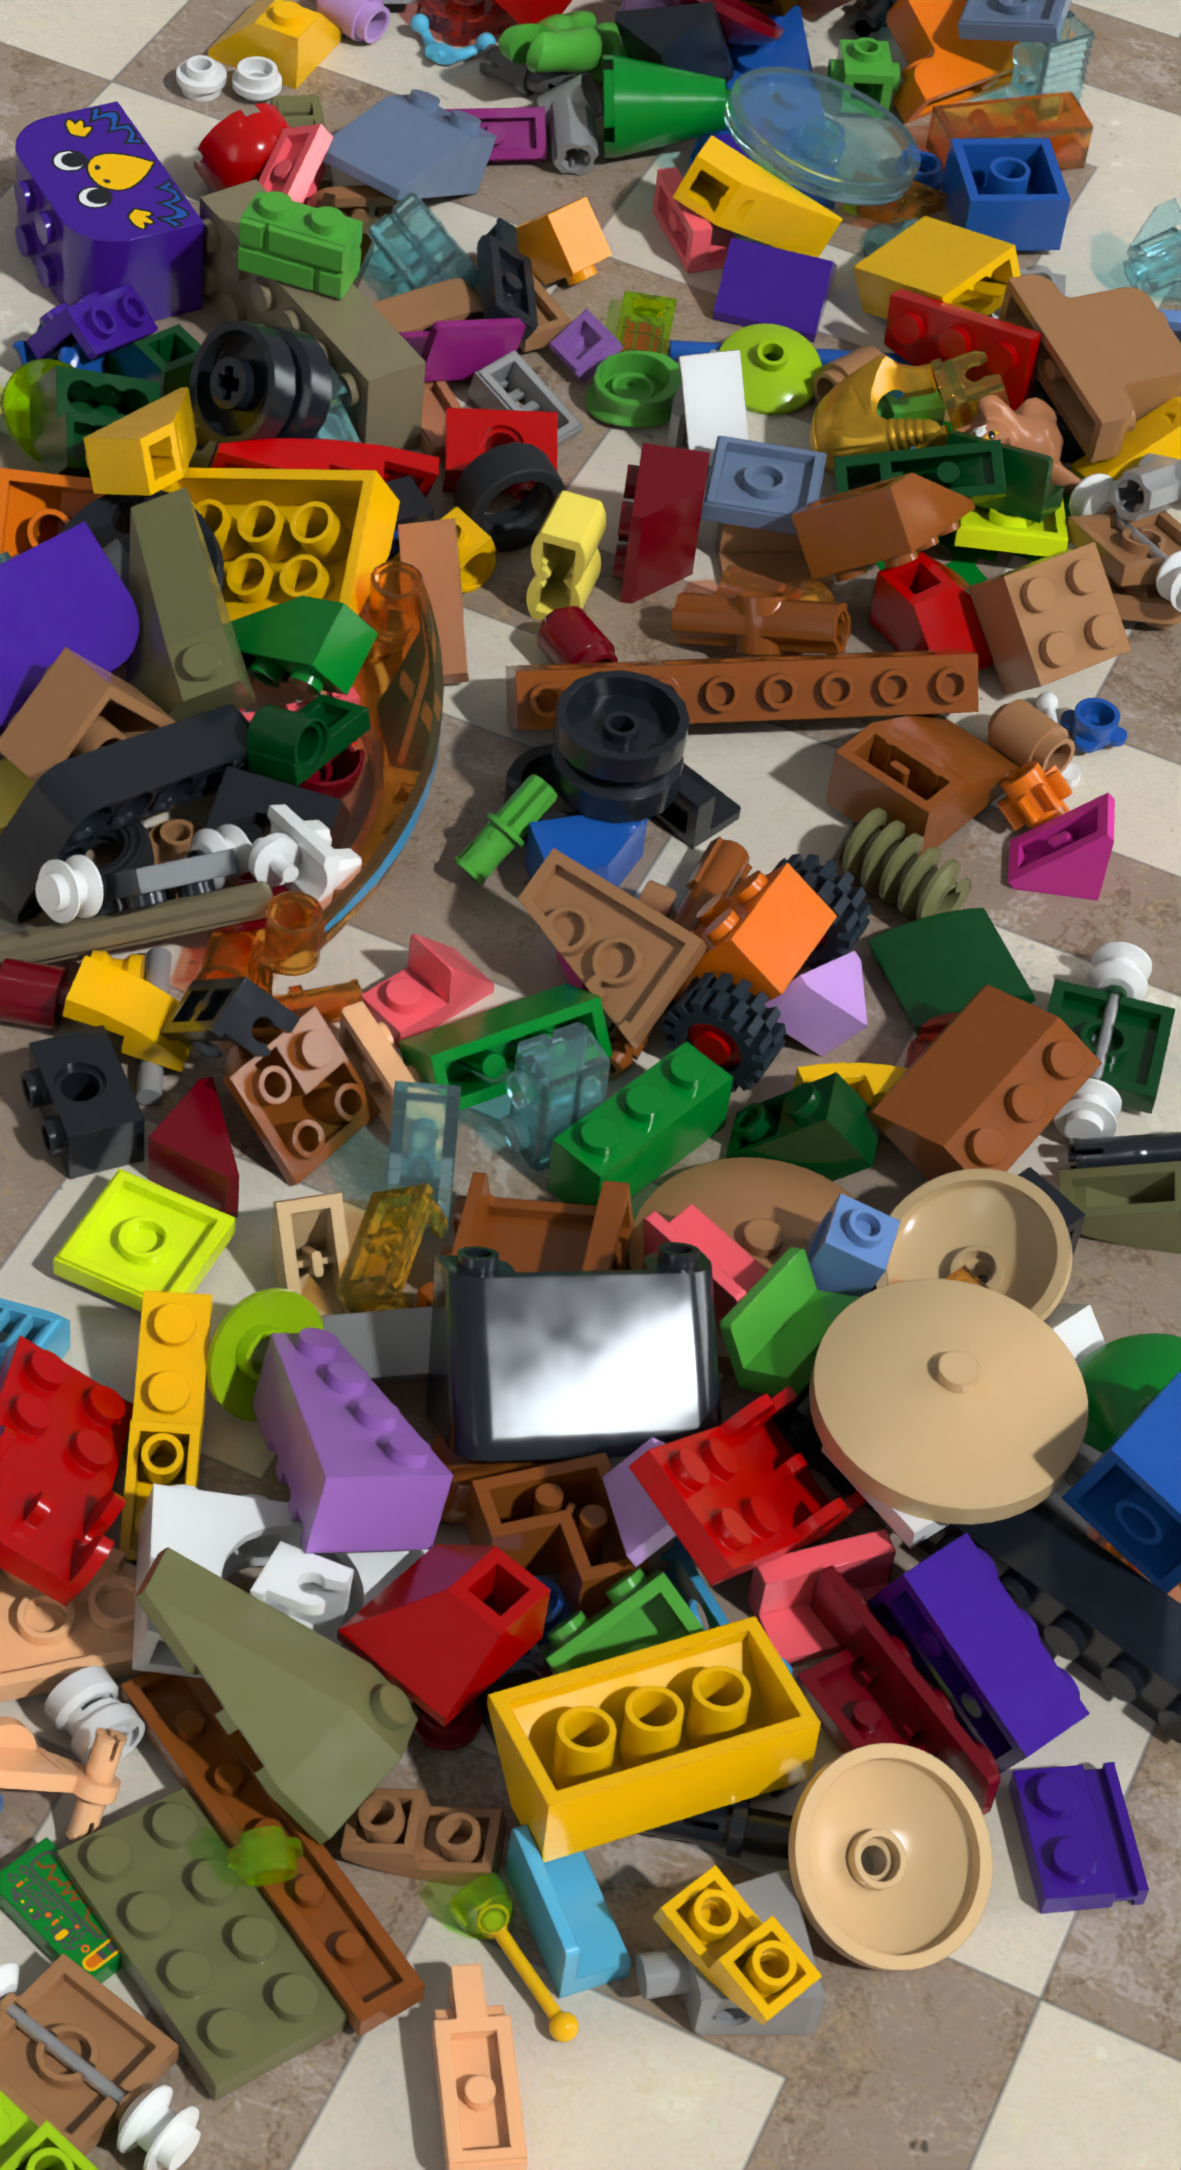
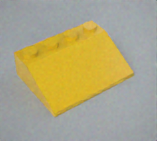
M187 468L182 479L162 489V491L171 493L186 487L190 493L194 508L202 515L213 531L223 555L224 583L222 595L231 621L300 596L344 603L359 616L390 554L400 504L399 499L376 470Z

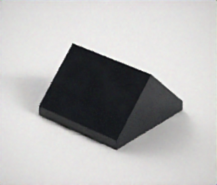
M714 2L615 12V22L628 58L724 78L725 84L734 77V67Z

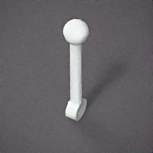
M1050 692L1041 693L1036 700L1037 709L1059 724L1055 711L1058 707V698ZM1070 761L1067 768L1061 774L1070 788L1080 782L1081 769Z

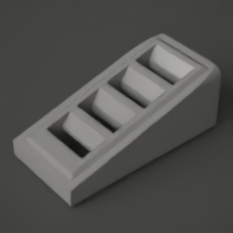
M515 350L475 372L467 395L480 409L558 412V447L582 433L584 426ZM504 388L509 389L511 392L507 393ZM521 399L524 402H526V404L521 407H519L516 403Z

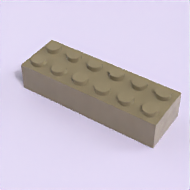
M256 179L201 196L199 217L204 222L202 293L206 296L209 295L224 312L228 322L241 320L261 323L267 327L281 326L294 328L312 335L326 353L332 372V400L324 425L331 431L336 440L384 445L407 451L419 449L426 366L424 359L353 283L344 297L338 299L238 269V249L241 244L239 242V221L241 215L258 191L267 193L265 188Z

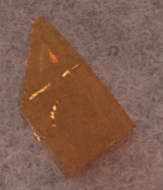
M854 176L841 211L874 222L896 224L942 211L948 194L908 178L900 196Z

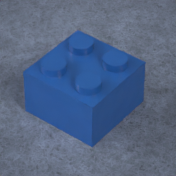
M951 138L941 190L952 224L1014 244L1016 251L1060 250L1071 199L1050 138Z

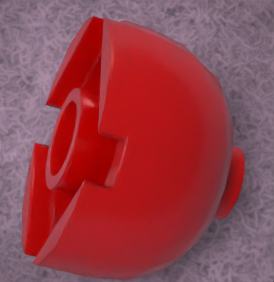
M267 103L255 104L260 112L253 113L247 117L241 109L231 113L215 125L203 138L198 147V151L203 157L200 164L194 161V168L212 192L255 179L259 181L283 128H291L275 105Z

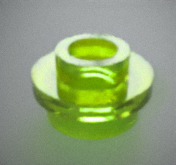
M268 1826L242 1833L239 1836L240 1844L229 1849L226 1853L228 1867L236 1870L239 1885L262 1887L279 1884L296 1877L299 1874L297 1859L303 1855L302 1841L299 1838L285 1836L284 1828Z

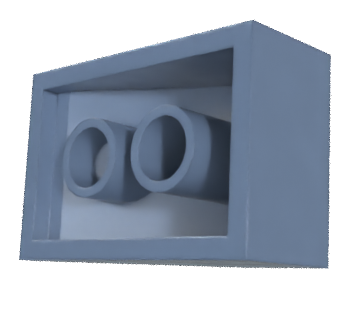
M412 89L410 94L388 95L335 133L322 161L395 200L477 194L497 136L480 128L481 120L459 110H453L451 113L439 106L440 99L435 95L422 90Z

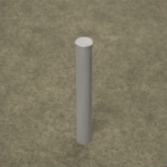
M155 947L147 952L145 981L169 994L172 955L165 948ZM139 1059L136 1100L145 1106H155L162 1100L164 1067Z

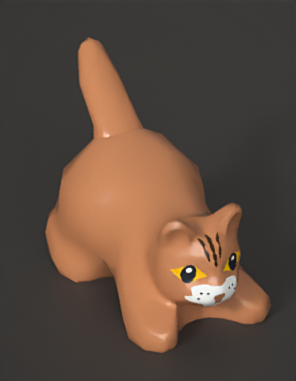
M987 395L978 401V412L975 418L964 427L954 430L989 440L1001 439V443L1051 456L1053 458V468L1050 483L1063 486V492L1070 496L1075 487L1082 481L1060 462L1064 440L1056 423V414L1045 401L1037 397L1027 399L1017 410L1013 411L997 395Z

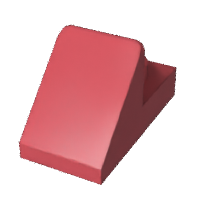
M413 934L410 937L408 967L361 994L359 1002H364L377 1023L384 1022L387 1025L395 1046L400 1049L398 1041L430 1031L494 992V983L455 948Z

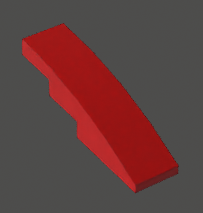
M269 438L219 443L209 468L376 470L385 482L410 476L425 498H427L439 474L440 458L384 445L342 440Z

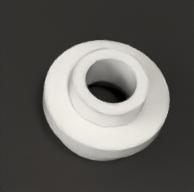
M197 55L182 62L177 67L176 81L185 97L200 102L211 101L221 94V89L227 81V72L224 66L213 58Z
M260 56L247 57L238 63L237 69L232 75V88L238 95L248 101L265 102L280 93L282 89V76L278 72L277 65L272 60Z

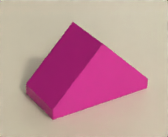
M1105 793L1009 841L1008 883L1016 890L1098 901L1114 844L1115 799L1109 793Z

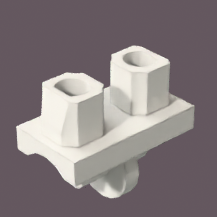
M286 804L269 805L267 816L271 822V834L264 838H258L252 845V851L248 859V869L251 875L257 881L267 882L270 887L284 885L313 913L329 912L333 893L353 892L356 890L362 866L361 857L351 848L334 849L331 846L330 829L320 820L303 821Z

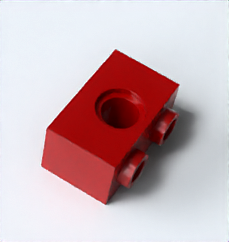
M446 408L443 427L442 492H454L455 485L463 470L476 457L496 446L513 442L534 445L547 455L557 471L558 412ZM535 481L516 483L499 494H511L514 499L523 500L531 492Z

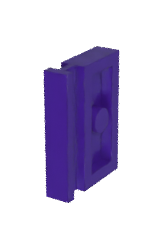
M1103 1763L1101 1769L1084 1770L1083 1765L1013 1771L1008 1787L1040 1914L1110 1908L1113 1902L1131 1900L1132 1905L1144 1904L1149 1888L1115 1763Z

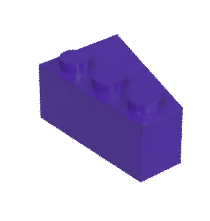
M965 1533L902 1574L868 1600L870 1611L876 1620L889 1632V1635H895L906 1646L917 1671L920 1670L933 1686L947 1697L953 1708L955 1719L974 1742L982 1743L990 1751L996 1761L999 1774L1029 1757L1090 1714L1080 1700V1692L1073 1678L1064 1669L1056 1665L1039 1639V1632L1035 1622L1026 1611L1016 1606L999 1581L998 1571L993 1560L984 1550L976 1547L968 1533Z

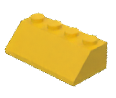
M756 1616L488 1694L487 1699L488 1711L511 1807L521 1826L527 1824L543 1863L810 1780L821 1725L820 1720Z

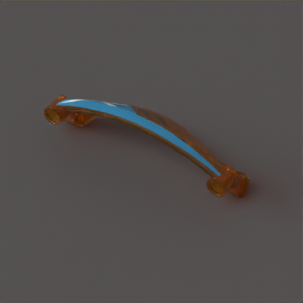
M390 561L375 567L371 573L370 596L367 598L359 614V617L378 633L351 686L355 688L360 697L359 705L368 708L371 729L363 734L361 739L370 762L373 795L363 827L350 847L361 857L362 866L360 872L341 893H333L332 902L324 910L319 901L311 895L303 892L288 891L270 899L266 906L265 929L237 933L213 932L209 937L196 980L247 977L272 996L273 973L285 976H299L315 969L320 961V951L339 934L374 894L413 832L425 806L434 779L440 744L444 695L442 651L437 625L423 576L413 565L402 561Z

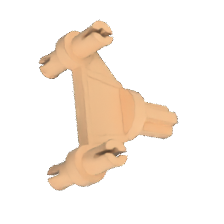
M8 1716L0 1717V1788L63 1792L76 1795L77 1799L65 1832L66 1837L76 1842L99 1830L105 1806L115 1803L121 1781L115 1776L127 1737L123 1733L111 1728H107V1731L104 1728H97L88 1763L84 1765L37 1747L34 1735L18 1719Z

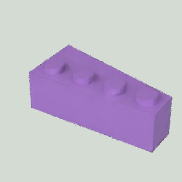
M304 1328L299 1333H271L252 1407L267 1449L277 1453L278 1459L275 1472L279 1483L288 1484L291 1491L288 1508L292 1519L303 1524L300 1541L304 1552L335 1553L431 1549L453 1474L432 1451L430 1445L420 1437L402 1416L399 1409L390 1402L372 1381L369 1374L361 1368L334 1334L318 1328Z

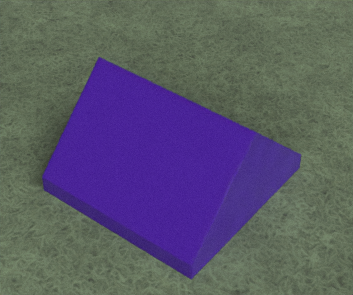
M731 237L714 307L713 319L745 327L763 323L781 325L798 332L809 342L814 343L836 275L837 265L830 260Z

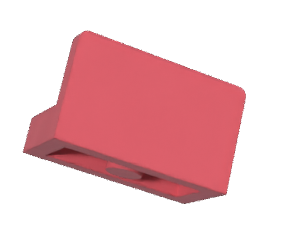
M322 124L283 128L258 182L267 192H283L289 195L292 201L307 205L310 197L316 193L326 172V167L322 160L331 144L333 136Z
M677 167L658 169L652 212L686 272L689 274L723 269L731 237L735 238L732 231L716 226L672 198L683 180Z
M693 1204L688 1206L670 1222L665 1220L656 1211H652L643 1219L644 1257L658 1252V1246L663 1243L679 1242L696 1246L711 1261L715 1321L719 1324L768 1271Z
M882 1529L787 1553L754 1568L747 1601L753 1615L756 1616L780 1657L785 1659L789 1665L843 1651L811 1608L818 1572L833 1565L847 1583L855 1584L863 1592L868 1601L889 1585L888 1580L896 1550L887 1530Z

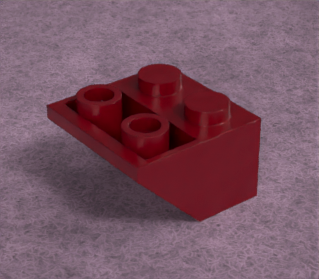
M643 443L639 466L628 464L624 498L633 499L634 502L622 501L618 527V541L628 542V545L617 544L612 578L623 579L620 602L632 604L693 574L710 452Z

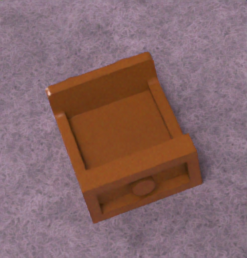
M473 1172L467 1196L458 1195L455 1202L453 1228L456 1237L454 1245H445L441 1256L457 1255V1251L461 1248L478 1246L496 1250L499 1253V1259L510 1264L516 1272L624 1270L634 1228L629 1183L603 1181L598 1204L593 1206L495 1197L490 1194L487 1173Z

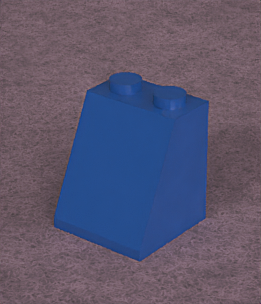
M1181 1370L1156 1394L1062 1496V1499L1151 1583L1166 1594L1181 1582Z

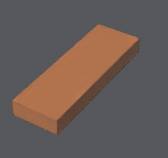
M455 518L399 524L398 534L408 659L425 634L427 624L425 602L427 598L441 654L443 684L469 682L458 534Z

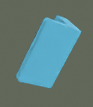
M527 1824L512 1828L505 1872L558 1998L560 1999L629 1977L632 1961L584 1851L543 1863Z

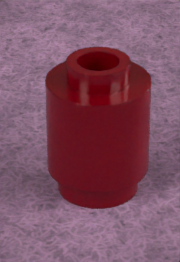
M580 607L558 608L550 612L543 619L537 635V645L553 664L618 662L615 656L614 645Z
M5 958L3 963H0V1021L57 1030L62 1018L71 1020L63 1016L65 1000L73 984V981H68V969L66 967Z

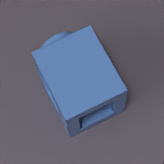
M840 1193L811 1234L806 1248L807 1258L817 1290L856 1297L869 1293L886 1271L901 1221Z

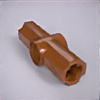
M694 591L677 594L676 604L672 609L671 630L675 633L677 643L734 647L736 653L747 655L784 654L786 651L838 655L845 652L851 629V616L848 614L846 603L787 599V594L772 591L738 592L736 595L707 594Z

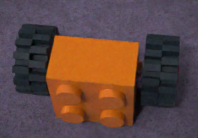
M798 853L791 855L788 860L783 858L778 862L773 871L767 875H764L760 870L752 873L735 889L731 896L727 897L723 892H720L705 903L696 914V918L700 922L696 930L690 932L703 939L708 949L674 996L675 1004L664 1017L666 1020L662 1024V1033L668 1034L664 1039L666 1048L677 1049L686 1041L733 1077L731 1092H735L739 1086L745 1091L751 1089L754 1083L757 1084L786 1041L782 1038L786 1033L785 1023L777 1022L781 1016L777 1006L766 1008L765 1003L780 996L807 961H809L810 968L813 970L850 953L869 925L870 919L867 917L871 913L870 903H862L866 893L862 886L853 889L850 886L855 877L848 871L842 876L838 875L835 872L838 864L830 859L824 866L819 865V855L809 854L803 860L801 854Z

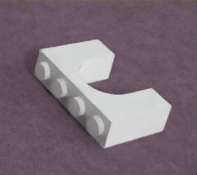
M153 1484L139 1522L136 1594L156 1556L167 1547L219 1577L226 1579L240 1570L255 1566H265L280 1541L303 1549L300 1541L303 1524L302 1522L293 1521L288 1508L289 1502L269 1500L257 1494L240 1496L203 1491L184 1484L172 1486ZM429 1550L313 1554L354 1569L346 1617L347 1622ZM135 1598L132 1670L204 1679L202 1674L194 1675L184 1671ZM346 1646V1649H347L348 1651L354 1653L353 1651H351V1650Z

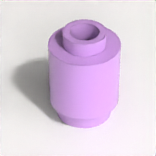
M316 0V11L339 28L342 34L359 43L365 41L371 44L379 40L385 33L390 21V11L384 6L383 0Z

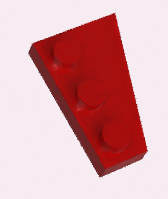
M899 289L890 294L884 345L913 366L930 364L934 380L977 412L978 401L987 395H997L1013 411L1017 410L1024 401L1030 398V394L1033 391L1041 339L1040 332L908 290Z

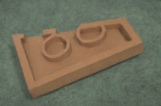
M555 848L551 850L518 897V900L591 993L600 996L604 1011L635 1050L641 1045L708 949L704 940Z

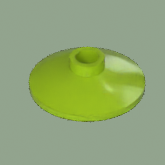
M754 324L732 333L722 344L719 352L740 350L746 410L763 415H783L801 409L814 398L813 380L820 373L822 364L816 349L798 332L776 324ZM766 358H772V359H775V360H777V361H770V360H768V359H766Z
M269 1288L247 1296L236 1304L223 1318L209 1346L206 1374L211 1394L225 1411L242 1420L257 1421L252 1402L271 1333H299L304 1328L324 1330L319 1312L308 1299L288 1289Z

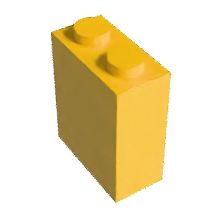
M928 216L922 217L853 266L863 312L886 320L890 294L899 289L908 290L989 316L1002 306L1008 279L1021 276L1014 244Z

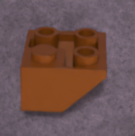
M315 1005L290 1010L300 1018L292 1033H284L272 1027L255 1028L252 1031L253 1037L256 1041L265 1043L270 1049L271 1054L265 1057H256L247 1054L235 1045L229 1051L222 1077L289 1186L298 1185L381 1112Z

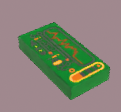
M46 1837L0 1871V1907L53 1962L64 1953L102 1984L123 1967L121 1965L122 1955L57 1861L56 1853L59 1849Z

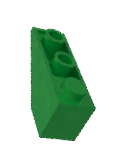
M300 596L231 621L248 676H252L257 681L278 688L281 682L292 684L299 690L314 696L320 695L322 690L347 695L378 635L373 628L346 604L307 596Z

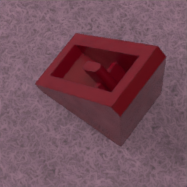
M213 1077L201 1078L148 1137V1180L238 1218L240 1176L214 1079Z

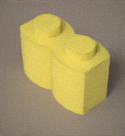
M563 490L554 501L531 548V563L535 574L527 589L526 602L528 611L533 619L543 621L550 612L558 608L577 606L583 609L601 571V556L598 545L604 535L607 520L605 508L600 500Z

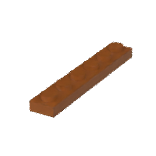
M146 1671L121 1684L120 1701L130 1704L145 1723L144 1734L181 1787L186 1786L345 2009L348 2014L347 2021L359 2037L422 2001L425 1989L423 1981L323 1844L320 1845L268 1795L254 1774L264 1767L239 1729L230 1735L226 1733L215 1716L223 1707L203 1678Z

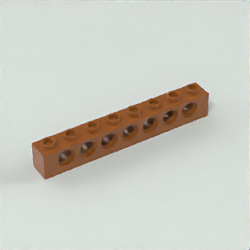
M963 649L506 666L507 724L517 731L554 729L558 702L561 693L576 679L595 672L617 670L649 675L670 686L685 702L690 718L689 724L978 712V654Z

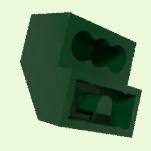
M56 365L29 387L30 441L51 474L91 478L86 464V450L83 438L160 399V382Z

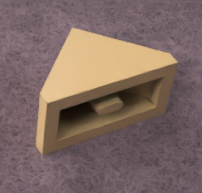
M332 1192L274 1201L271 1263L278 1288L294 1291L308 1299L319 1312L322 1322L324 1315L358 1313L342 1193Z

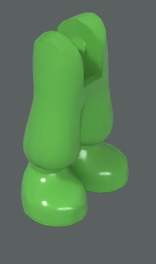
M584 10L566 14H553L535 24L526 23L509 27L500 36L498 44L501 54L505 58L516 64H526L528 70L533 73L570 72L581 74L588 72L596 82L604 84L603 55L614 54L627 57L617 25L613 22L597 24L595 15L590 11Z

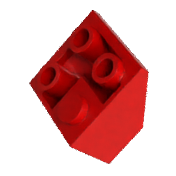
M923 552L917 553L918 558L907 564L890 569H882L877 572L869 623L899 651L963 649L978 654V671L994 664L968 590L970 585L958 573Z
M435 1544L337 1630L336 1638L357 1656L371 1663L391 1684L399 1687L409 1699L445 1727L542 1639L551 1589L497 1546Z

